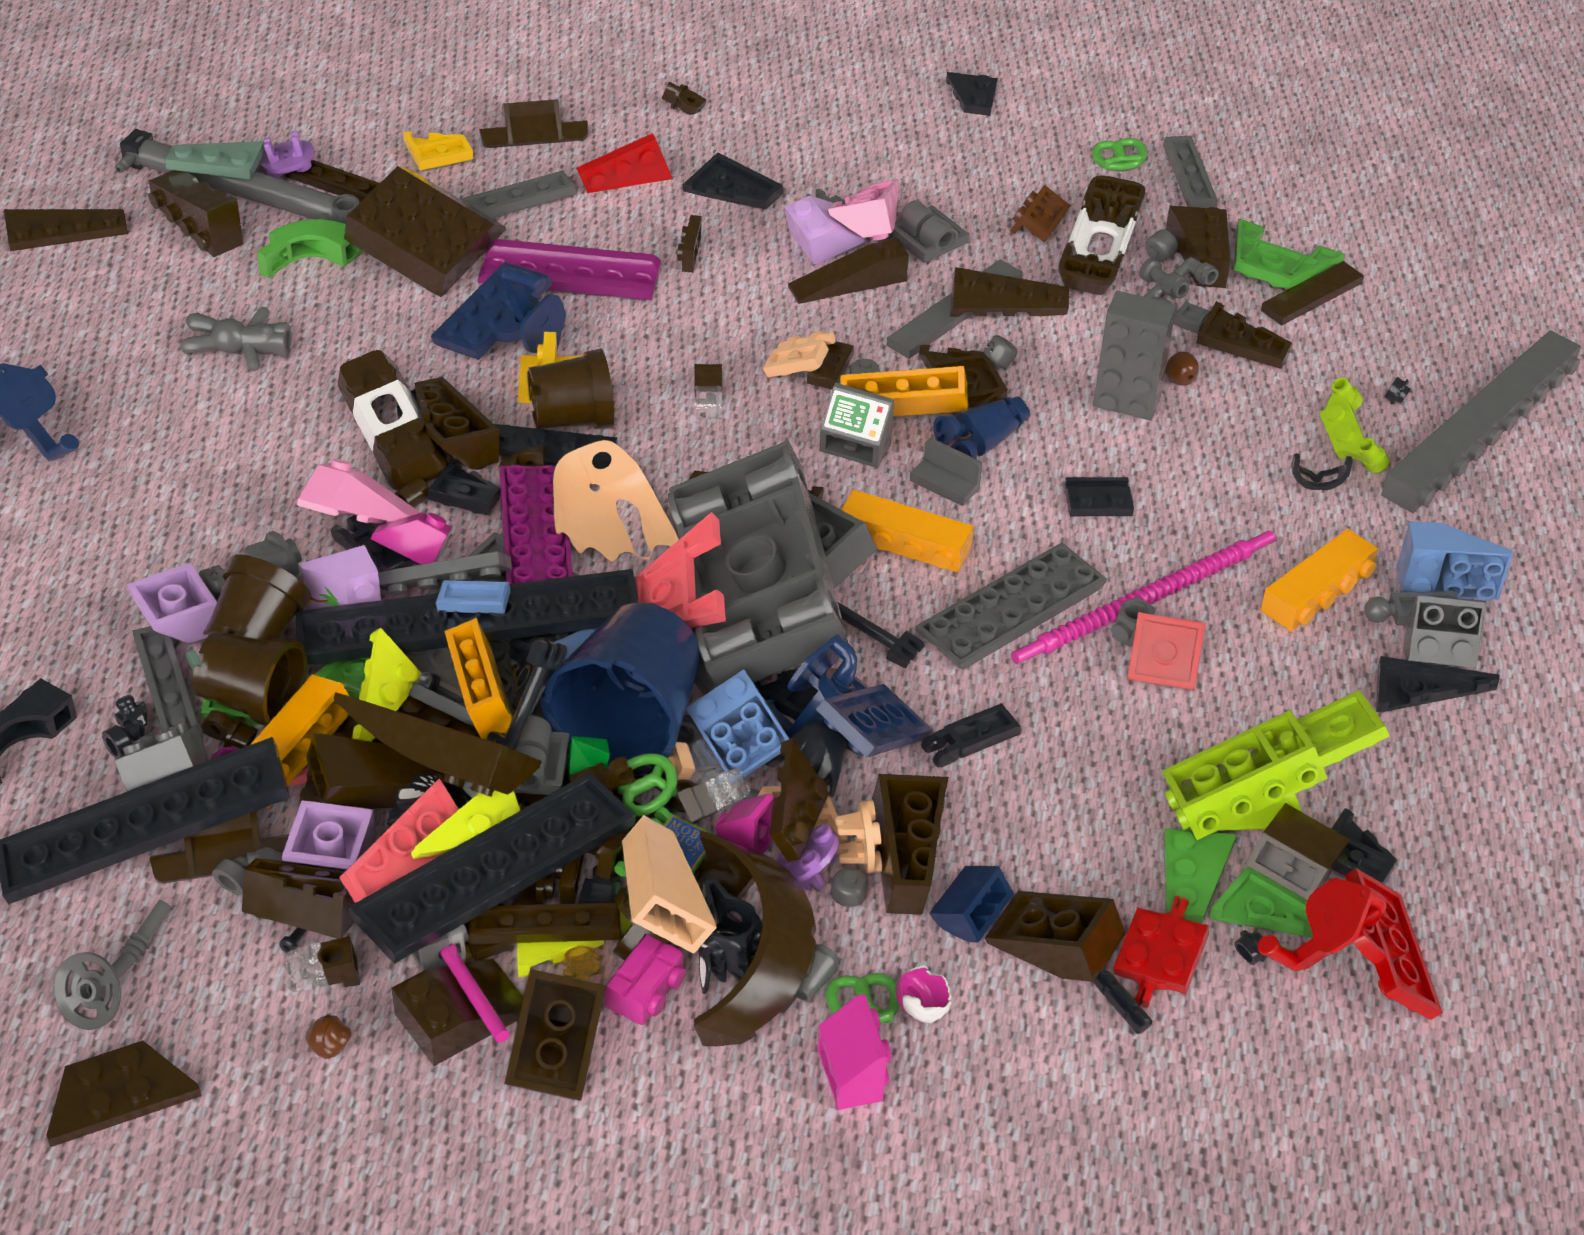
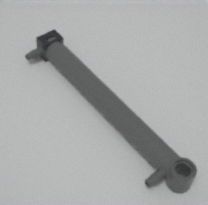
M134 129L120 142L122 159L115 166L117 172L122 173L129 167L138 170L147 167L163 173L172 171L166 169L165 159L172 146L153 140L152 133ZM256 171L251 180L187 172L195 176L199 183L206 182L210 184L211 188L220 189L227 193L311 219L332 220L346 224L347 215L359 204L358 198L353 195L333 196Z

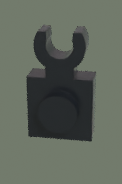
M596 865L592 870V879L585 878L578 903L615 902L614 898L621 890L622 882H620V875L616 873L610 880L596 876L598 865Z

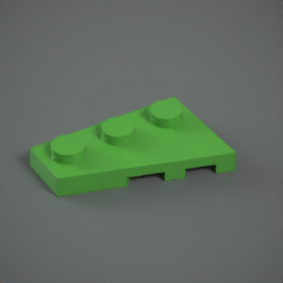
M1165 828V913H1169L1175 896H1180V901L1182 897H1185L1189 901V905L1183 918L1203 923L1230 852L1234 847L1237 834L1214 832L1196 840L1191 830Z

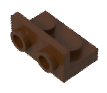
M1044 185L1038 193L1032 191L1023 202V205L1012 218L1016 223L1010 231L1015 234L1023 225L1033 235L1045 242L1071 205Z

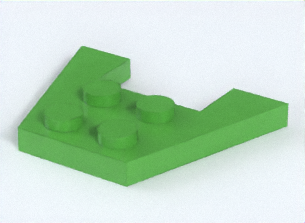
M1238 219L1234 271L1242 273L1247 278H1257L1269 282L1274 287L1289 289L1344 260V253L1320 245L1308 256L1260 240L1265 229L1263 226Z

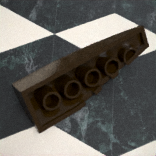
M335 692L333 697L358 724L387 746L411 760L444 773L442 781L462 788L465 781L473 783L472 791L492 797L494 791L509 795L535 773L542 763L541 760L504 745Z

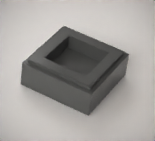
M1185 301L1175 314L1174 325L1198 334L1210 311Z

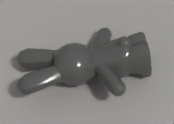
M260 307L247 326L233 318H225L218 321L200 313H192L186 317L187 326L192 330L210 334L188 337L181 342L180 346L184 353H195L211 349L235 353L243 349L248 368L256 371L260 366L257 353L263 355L272 353L283 358L288 357L292 333L287 322L264 323L269 316V310L266 307Z

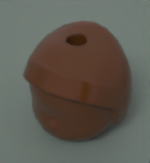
M1178 352L1168 359L1165 373L1173 383L1189 385L1198 376L1199 364L1192 354Z
M325 1015L318 1018L307 1029L305 1038L314 1053L324 1059H330L339 1055L351 1038L352 1032L337 1016Z

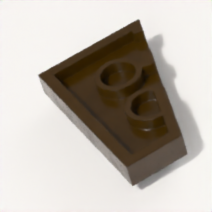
M1216 301L1198 333L1196 343L1282 369L1290 353L1292 342L1264 327H1253L1246 323L1245 316L1239 313L1232 315L1224 310L1225 305Z
M793 738L781 742L780 753L785 756L784 766L778 768L777 780L781 783L780 797L774 799L769 834L788 863L801 858L829 795L824 780L818 777Z

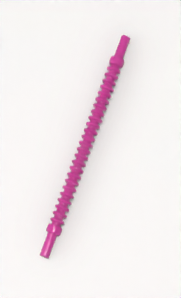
M1269 530L1250 540H1239L1233 545L1227 546L1226 549H1220L1219 553L1214 552L1211 556L1208 555L1204 559L1191 563L1190 566L1187 565L1183 569H1178L1176 573L1172 572L1169 576H1163L1161 580L1157 579L1154 583H1148L1147 587L1142 586L1139 590H1134L1132 594L1127 593L1125 597H1119L1117 601L1112 600L1110 604H1104L1102 608L1097 607L1095 611H1089L1087 615L1083 614L1080 618H1074L1073 622L1068 621L1065 626L1059 625L1057 629L1054 628L1050 632L1038 635L1036 641L1013 651L1011 658L1015 664H1019L1042 652L1049 654L1055 651L1057 647H1063L1064 643L1070 644L1071 640H1078L1079 636L1084 637L1086 633H1092L1094 629L1099 630L1101 626H1107L1109 622H1115L1121 605L1126 600L1138 597L1151 605L1153 601L1157 602L1161 598H1166L1168 594L1172 595L1175 591H1181L1182 587L1187 588L1190 584L1202 581L1204 577L1207 578L1211 574H1216L1218 570L1222 571L1225 567H1231L1232 564H1237L1239 561L1250 558L1252 552L1275 542V535Z

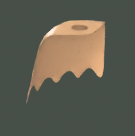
M608 440L597 441L564 455L555 467L553 478L555 530L557 534L565 533L578 553L582 554L586 548L591 547L598 550L611 562H614L624 552H630L639 557L635 553L626 528L617 513L616 502L619 499L628 500L639 509L643 533L651 554L657 545L671 547L679 540L640 467L618 445ZM603 451L609 453L612 460L608 467L597 469L592 465V459L595 454ZM591 483L592 485H599L600 489L598 491H592L589 485ZM643 557L641 559H647L648 561L650 557Z

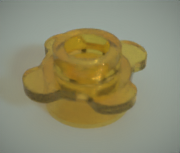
M577 946L569 949L565 953V959L562 960V964L566 966V969L563 970V976L583 980L599 974L601 971L600 966L597 965L599 955L588 946Z

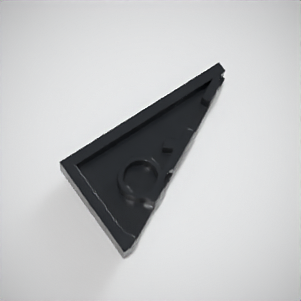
M1380 656L1376 712H1386L1497 690L1500 675Z

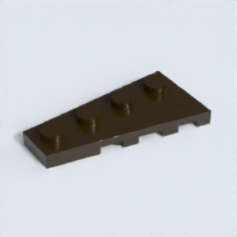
M4 209L10 251L128 234L124 209Z

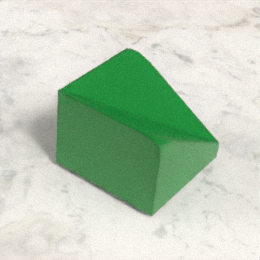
M572 736L566 763L569 780V775L601 762L607 769L610 754L607 739Z

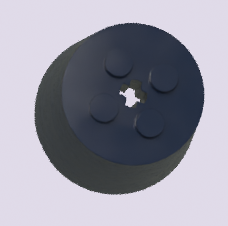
M631 603L616 609L563 662L560 670H555L548 679L542 699V711L544 719L551 726L552 732L569 733L570 743L572 736L607 739L610 752L607 768L614 759L623 756L626 757L627 761L648 753L660 754L668 758L677 742L700 665L701 652L694 632L679 616L658 605ZM643 770L634 771L633 773L634 775L644 774L645 772Z

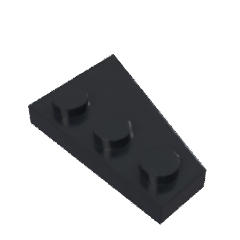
M718 152L682 184L683 192L761 209L770 207L784 193L782 184Z

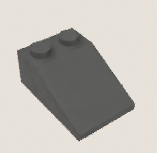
M809 493L835 589L877 550V547L865 522Z

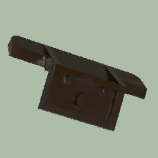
M558 99L503 103L502 114L505 117L506 127L479 129L482 145L486 148L583 141L588 137L587 120L561 122Z
M257 811L185 837V851L150 856L155 880L162 884L213 876L212 871L223 859L233 860L238 856L245 857L247 856L246 852H255L257 849H263L264 847L283 852L290 834L260 839Z

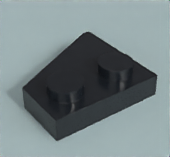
M947 72L946 83L951 84L953 95L960 102L963 112L991 116L998 78H992L987 75L976 76Z
M455 458L450 461L428 489V500L445 506L469 510L476 514L488 515L500 499V488L484 480L482 475L474 470L467 473L461 469V462Z
M1345 808L1331 829L1350 839L1333 870L1347 875L1357 868L1385 885L1395 869L1397 859L1378 843L1377 838L1368 829L1362 831L1353 821L1354 814Z

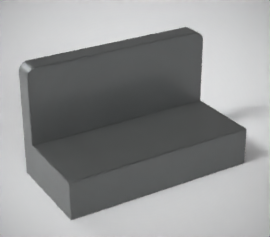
M929 438L925 442L924 460L910 473V481L964 506L980 489L982 462Z

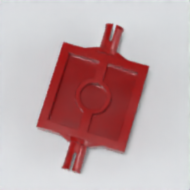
M1175 896L1169 913H1158L1137 907L1113 966L1115 975L1133 980L1140 985L1134 999L1139 1006L1143 1004L1144 1008L1149 1007L1154 990H1172L1183 994L1187 993L1209 936V925L1183 918L1189 905V901L1185 897H1182L1180 901V896Z

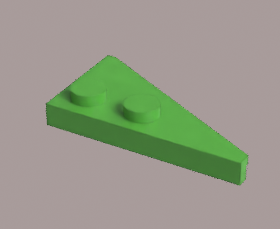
M1249 866L1245 868L1210 910L1209 917L1213 920L1313 938L1305 911L1307 900Z

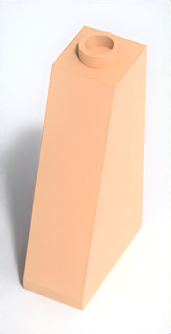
M643 815L622 840L632 922L695 953L716 929L715 920L674 832Z

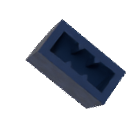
M964 866L929 914L944 931L964 941L978 943L1014 893L999 866Z

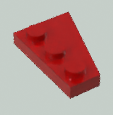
M653 133L576 167L587 193L673 179Z

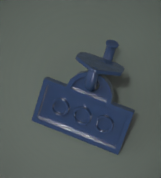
M504 262L431 335L434 344L442 348L479 360L497 341L513 342L522 339L526 351L537 353L538 344H543L544 332H556L558 350L566 312L558 295L548 294L540 302L538 300L552 285L549 275Z
M1 363L0 417L12 429L23 430L40 453L48 460L54 461L77 450L79 441L74 435L65 434L60 438V442L56 444L37 420L50 410L56 401L55 391L45 378L48 373L40 364L30 369Z
M839 634L833 636L808 657L789 681L787 688L791 692L808 689L813 686L818 690L793 724L776 708L774 699L766 701L789 739L806 722L816 718H823L824 723L830 729L840 732L849 741V746L854 752L866 758L922 741L933 730L885 684L868 687L855 677L857 670L856 652ZM839 656L844 660L838 668H831Z

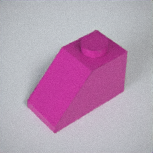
M422 512L379 525L373 533L371 540L422 565L435 562L452 527L446 524L447 521L443 517L434 513L427 515Z
M765 794L738 801L728 813L724 812L719 817L715 826L717 836L764 854L773 843V839L769 834L775 797Z

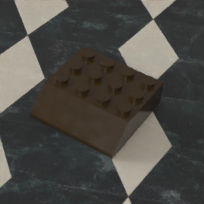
M397 166L347 215L344 239L433 294L442 297L488 249V245L503 234L506 227L411 169Z

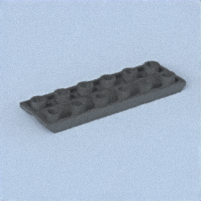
M1061 542L916 625L915 630L931 644L939 648L956 666L964 670L1102 589L1107 578Z

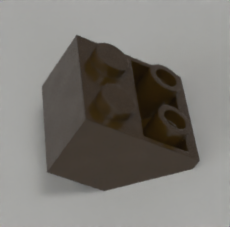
M1285 803L1262 833L1245 864L1308 900L1312 892L1325 884L1350 839Z

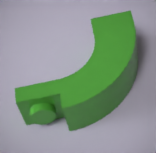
M313 219L289 223L274 229L269 233L270 243L257 251L260 274L270 278L291 262L306 257L325 258L345 267L363 254V250L344 239L346 224L332 220Z

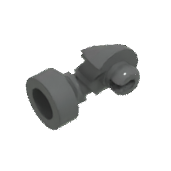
M264 847L263 849H257L255 852H246L247 856L245 857L238 856L233 860L223 859L212 871V875L222 888L239 896L243 893L244 869L255 858L283 861V852Z

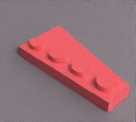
M440 778L339 877L355 903L440 856L413 859L411 854L416 845L459 810Z

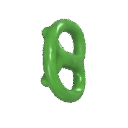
M1135 138L1101 141L1092 149L1094 161L1100 167L1110 171H1127L1137 168L1145 161L1147 156L1145 145ZM1123 147H1135L1138 150V154L1126 155ZM1112 149L1115 157L1104 159L1100 151Z
M655 753L642 754L628 760V766L634 770L643 765L656 764L652 773L628 785L617 787L623 794L622 803L636 816H645L657 811L671 797L677 795V772L667 757ZM663 771L666 773L667 781L661 777ZM656 786L662 790L659 796L646 804L635 805L633 803L635 796Z
M872 973L861 978L849 975L839 976L833 979L826 989V1001L833 1014L842 1008L838 1001L837 992L843 987H853L856 996L865 994L870 1009L876 1008L880 1024L891 1023L900 1007L897 1003L895 992L897 982L892 977L882 973ZM883 985L888 989L890 1001L884 1010L872 1003L869 986Z

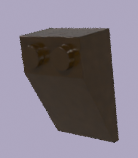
M1017 891L986 935L985 940L987 944L1061 979L1094 982L1126 933L1114 899Z
M491 958L464 963L504 1026L507 1027L516 1022L523 996L495 960ZM448 966L424 970L391 988L396 1017L433 1066L492 1035Z
M530 969L521 1001L504 1085L581 1101L606 985Z

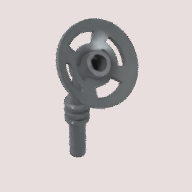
M162 900L157 902L138 932L130 935V939L125 942V946L120 950L121 956L112 965L102 956L91 952L74 954L60 965L54 980V996L61 1014L68 1022L81 1029L93 1030L105 1026L115 1017L121 1002L119 979L134 962H140L142 956L147 952L146 949H149L151 946L149 940L171 909L168 903ZM85 962H93L100 965L105 970L104 974L97 970H88ZM73 971L76 974L73 977L71 984L72 996H69L68 981L70 974ZM113 995V1001L109 1008L108 1005L110 1004ZM81 1004L86 1008L96 1009L97 1018H88L80 1014L76 1009Z

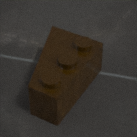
M1169 205L1165 230L1170 231L1176 237L1178 242L1177 253L1181 254L1184 261L1191 256L1201 263L1208 262L1218 270V278L1211 285L1202 284L1196 280L1193 273L1189 272L1196 286L1226 288L1231 262L1227 210L1216 207L1201 208Z
M255 858L244 869L242 912L337 939H341L355 923L349 917V906L355 904L339 878L346 870Z

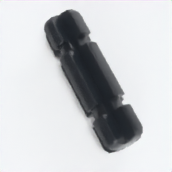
M1109 970L1101 971L1094 981L1096 987L1105 995L1111 1005L1137 1034L1143 1033L1152 1025V1020L1148 1014L1138 1005L1135 999Z

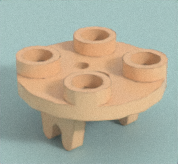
M873 800L858 801L857 812L836 817L839 835H856L854 841L838 845L839 863L864 864L867 874L882 872L880 851H875L876 845L881 844L879 823H872L876 819Z

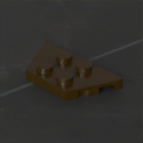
M920 345L919 355L927 369L964 366L967 380L968 409L1007 397L1008 389L990 358L984 352L963 351L948 347L947 353L929 351L930 345ZM951 412V413H952L953 416H955V415H956L957 413H959V412Z
M143 1040L67 1065L63 1072L46 1134L49 1146L53 1147L201 1097L198 1083Z

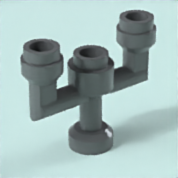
M1190 256L1172 273L1167 274L1162 271L1159 261L1153 258L1147 259L1142 264L1139 275L1146 282L1156 280L1159 283L1143 297L1172 304L1166 298H1159L1164 293L1172 298H1183L1189 291V284L1185 278L1189 272L1193 273L1196 280L1202 284L1211 285L1218 278V270L1208 262L1201 263Z

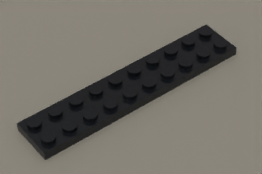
M633 569L510 584L511 592L504 614L492 612H446L445 610H439L438 612L436 601L439 593L303 610L302 612H296V640L300 641L305 647L307 665H318L321 663L371 657L373 642L369 641L370 635L379 628L384 630L403 653L419 652L449 647L444 631L477 618L488 642L598 628L616 609L627 604L639 603Z

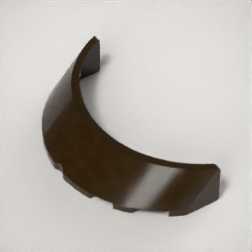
M701 830L700 840L708 859H738L742 861L745 871L756 882L762 902V932L758 948L750 966L736 986L721 1001L694 1019V1028L703 1046L717 1047L742 1044L757 1036L755 1031L771 1021L778 1013H785L795 1001V993L804 978L809 976L815 958L816 941L814 933L816 932V922L804 889L783 865L761 852Z

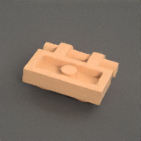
M818 331L811 333L808 337L793 336L789 337L787 341L779 342L778 349L772 350L763 367L767 377L788 376L795 372H811L820 368L829 350L827 345L834 344L836 341L834 333Z

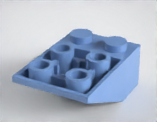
M1409 521L1397 564L1401 593L1455 591L1457 597L1499 600L1513 551L1443 523Z
M744 669L686 708L733 785L779 755L781 742L789 740L775 714Z

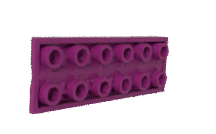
M494 239L488 245L484 263L478 276V283H484L504 262H508L549 275L552 285L547 290L652 300L661 260L653 254Z
M499 466L504 554L511 557L512 570L505 571V582H509V584L573 576L570 539L565 533L557 534L555 530L553 478L556 466Z

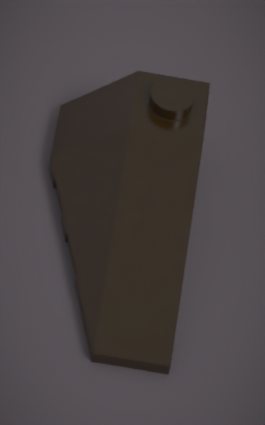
M898 238L871 243L788 283V288L797 303L802 304L907 282L909 255Z
M443 376L414 383L427 434L443 450L470 469H483L487 465L499 463V428Z

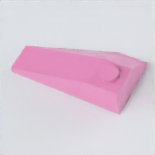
M898 179L870 184L857 191V194L845 197V204L843 205L842 201L833 203L828 209L829 215L863 238L871 237L872 240H881L889 237L888 233H891L895 228L899 191Z
M332 459L331 463L322 464L317 467L297 501L298 506L329 515L338 516V513L349 515L354 513L357 514V521L365 523H382L383 520L389 523L421 513L364 472L351 468L350 462Z

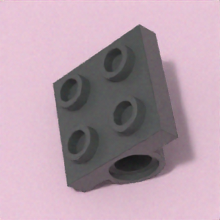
M918 200L909 202L903 208L900 220L895 222V228L891 233H888L892 238H898L903 247L923 263L968 243L969 233L933 205L926 207Z
M536 716L528 717L514 750L541 760L542 763L535 773L514 790V793L550 795L563 787L570 743L569 733L552 732L550 724L543 718Z

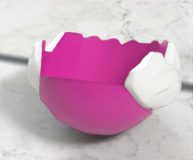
M924 965L915 967L903 974L895 988L897 1003L902 1010L914 1019L924 1023H933L935 1020L941 1019L949 1011V1007L952 1004L950 1001L952 996L949 993L950 987L947 986L946 978L943 975L931 973L928 971L927 966Z

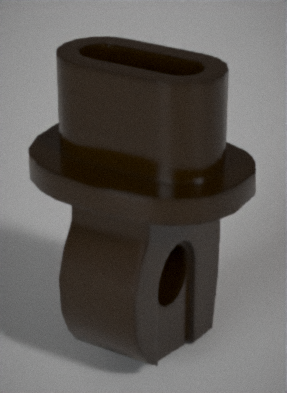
M670 81L662 96L663 100L671 103L672 109L677 106L681 111L689 115L698 113L707 101L701 95L689 90L688 86L681 84L679 87Z
M529 447L519 449L513 452L512 456L502 457L498 465V471L499 466H544L547 463L545 448Z
M217 710L210 711L201 725L202 732L209 737L223 741V747L234 746L239 749L249 746L258 729L245 724L246 719L240 716L235 721L227 714Z

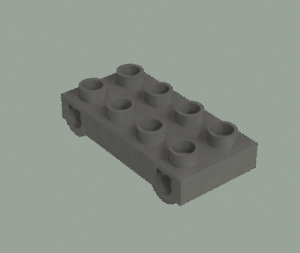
M789 440L669 488L668 502L677 526L679 539L711 512L719 518L721 544L694 558L696 600L716 589L724 595L726 621L695 628L698 646L705 662L706 670L716 687L743 669L753 683L757 681L761 683L769 675L803 663L836 634H839L848 642L804 472Z

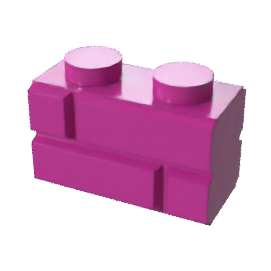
M648 934L644 935L606 984L604 1006L640 1025H644L651 1015L657 1016L664 1007L666 994L671 988L678 989L684 980L686 970L683 968V953L681 950L667 943L664 945L661 941L652 938Z

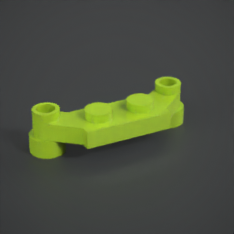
M1337 378L1331 385L1333 392L1325 410L1319 412L1334 450L1339 459L1352 456V459L1361 461L1370 473H1380L1388 467L1390 459L1385 450L1378 446L1374 439L1365 438L1354 411L1362 405L1363 397L1358 389L1350 384L1347 378Z

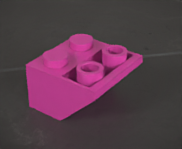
M865 994L857 995L818 1026L817 1049L837 1110L883 1101L884 1086L889 1085L886 1063L891 1062L890 1046L887 1039L881 1040L878 1032L880 1031L878 1012L876 1008L870 1009Z

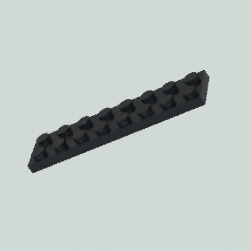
M273 737L0 839V882L3 898L9 905L290 798L275 740Z
M589 772L349 906V917L396 964L605 843L610 837L635 825L636 815Z

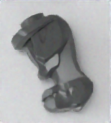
M275 531L267 533L264 541L248 545L244 550V555L268 561L295 577L300 573L298 563L302 562V557L296 544L291 538L284 540ZM220 565L213 566L211 569L201 570L199 573L216 601H218L225 584L223 578L225 571Z

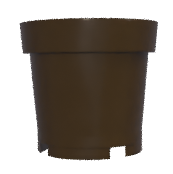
M602 348L586 351L582 357L528 368L529 400L532 401L534 409L531 412L536 428L593 426L594 429H613V392L609 368Z
M233 555L230 557L223 575L225 584L203 634L210 635L216 631L269 641L274 638H281L293 617L296 616V612H302L311 598V592L294 575L268 561L249 555Z
M215 631L203 642L199 650L200 654H204L201 666L195 664L193 670V689L197 696L247 714L255 723L267 726L306 682L307 654L303 644L297 640L274 638L269 641Z

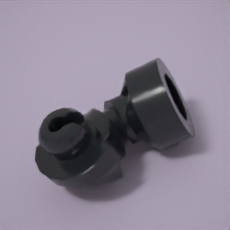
M129 694L116 701V707L119 711L114 714V717L120 726L113 725L102 732L103 742L115 759L125 754L123 751L124 747L133 744L134 741L145 735L147 707L144 701L135 702L134 697Z

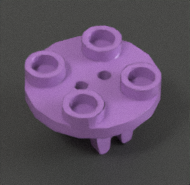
M297 130L291 132L292 141H286L275 146L272 145L270 137L264 138L266 152L259 162L262 170L267 172L269 176L279 178L284 173L295 170L297 172H304L310 169L312 166L311 160L315 155L312 143L300 140Z
M827 823L814 827L800 859L788 863L783 854L780 853L776 861L789 870L803 889L811 891L814 885L817 889L821 890L825 882L819 872L829 862H835L839 844L838 836Z

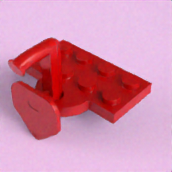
M1357 868L1345 875L1346 880L1333 878L1309 896L1305 911L1313 934L1312 939L1293 952L1281 946L1274 935H1266L1258 942L1257 947L1261 954L1267 955L1272 960L1296 972L1310 968L1329 954H1335L1353 942L1364 957L1370 960L1376 967L1380 979L1378 980V986L1386 998L1393 999L1406 1006L1411 1012H1417L1430 1020L1443 1013L1401 894Z

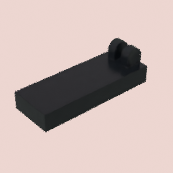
M424 672L420 675L417 683H413L408 695L475 727L467 712L465 703L438 690L440 677L437 674Z

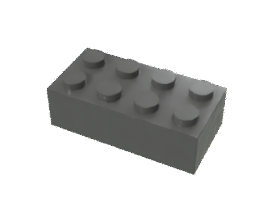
M1116 290L1106 314L1093 400L1094 407L1152 421L1161 398L1177 305Z

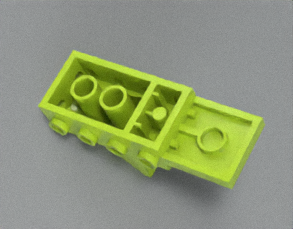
M1359 689L1296 719L1291 710H1288L1162 770L1169 790L1164 791V794L1171 809L1175 812L1182 829L1190 828L1196 840L1218 830L1266 829L1285 803L1302 812L1295 794L1312 788L1317 783L1328 779L1324 767L1340 762L1362 749L1372 747L1377 742L1390 736L1385 724ZM1189 779L1188 782L1182 784V782H1183L1184 780Z

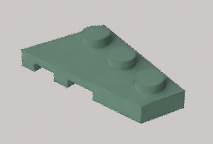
M264 141L173 145L165 159L166 169L251 180L265 152Z

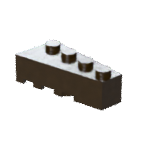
M172 170L149 180L150 193L148 197L151 205L155 209L159 208L170 223H176L186 237L190 236L195 240L200 250H206L212 257H216L243 245L237 198L233 196L226 198L225 192L220 189L212 191L210 184L206 182L199 183L195 176L185 171Z
M878 774L872 800L876 817L874 822L879 823L881 844H877V850L880 851L881 879L886 913L923 914L932 883L936 848L941 828L940 823L945 803L944 798L949 777Z

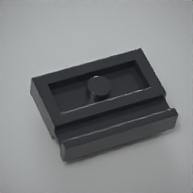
M1066 477L1065 489L1070 517L1133 516L1134 505L1131 490L1128 486V477Z

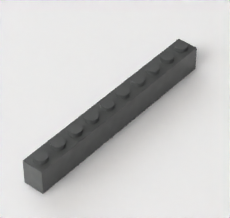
M1549 330L1386 474L1381 496L1411 513H1414L1422 505L1426 507L1438 490L1444 491L1455 475L1460 476L1463 474L1470 461H1477L1488 445L1494 446L1497 443L1501 433L1505 430L1509 432L1520 416L1526 417L1536 402L1541 403L1546 398L1552 387L1557 389L1567 374L1572 375L1577 370L1580 364L1578 355L1581 346Z

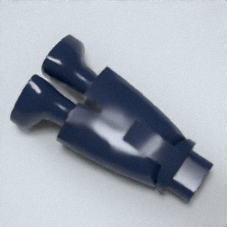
M1016 396L975 406L959 412L955 416L948 413L942 414L933 423L935 440L949 445L961 436L965 437L973 434L968 439L959 440L950 447L977 459V455L982 456L1005 440L1016 428L1020 427L1024 419L1030 417V410L1022 398Z

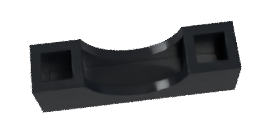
M41 678L25 689L18 698L0 711V756L6 749L19 741L30 738L53 739L77 718L72 695Z

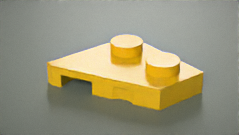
M403 132L404 143L420 171L473 159V149L464 135L429 133L428 138H414L412 132Z

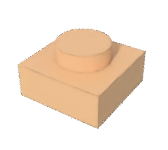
M676 742L668 759L676 769L678 780H690L695 771V766L687 743Z

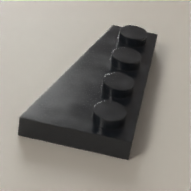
M494 424L499 428V456H512L513 452L519 449L544 447L546 465L556 466L564 455L597 441L608 440L617 445V437ZM604 451L595 454L592 459V465L597 469L608 467L612 460L611 455Z

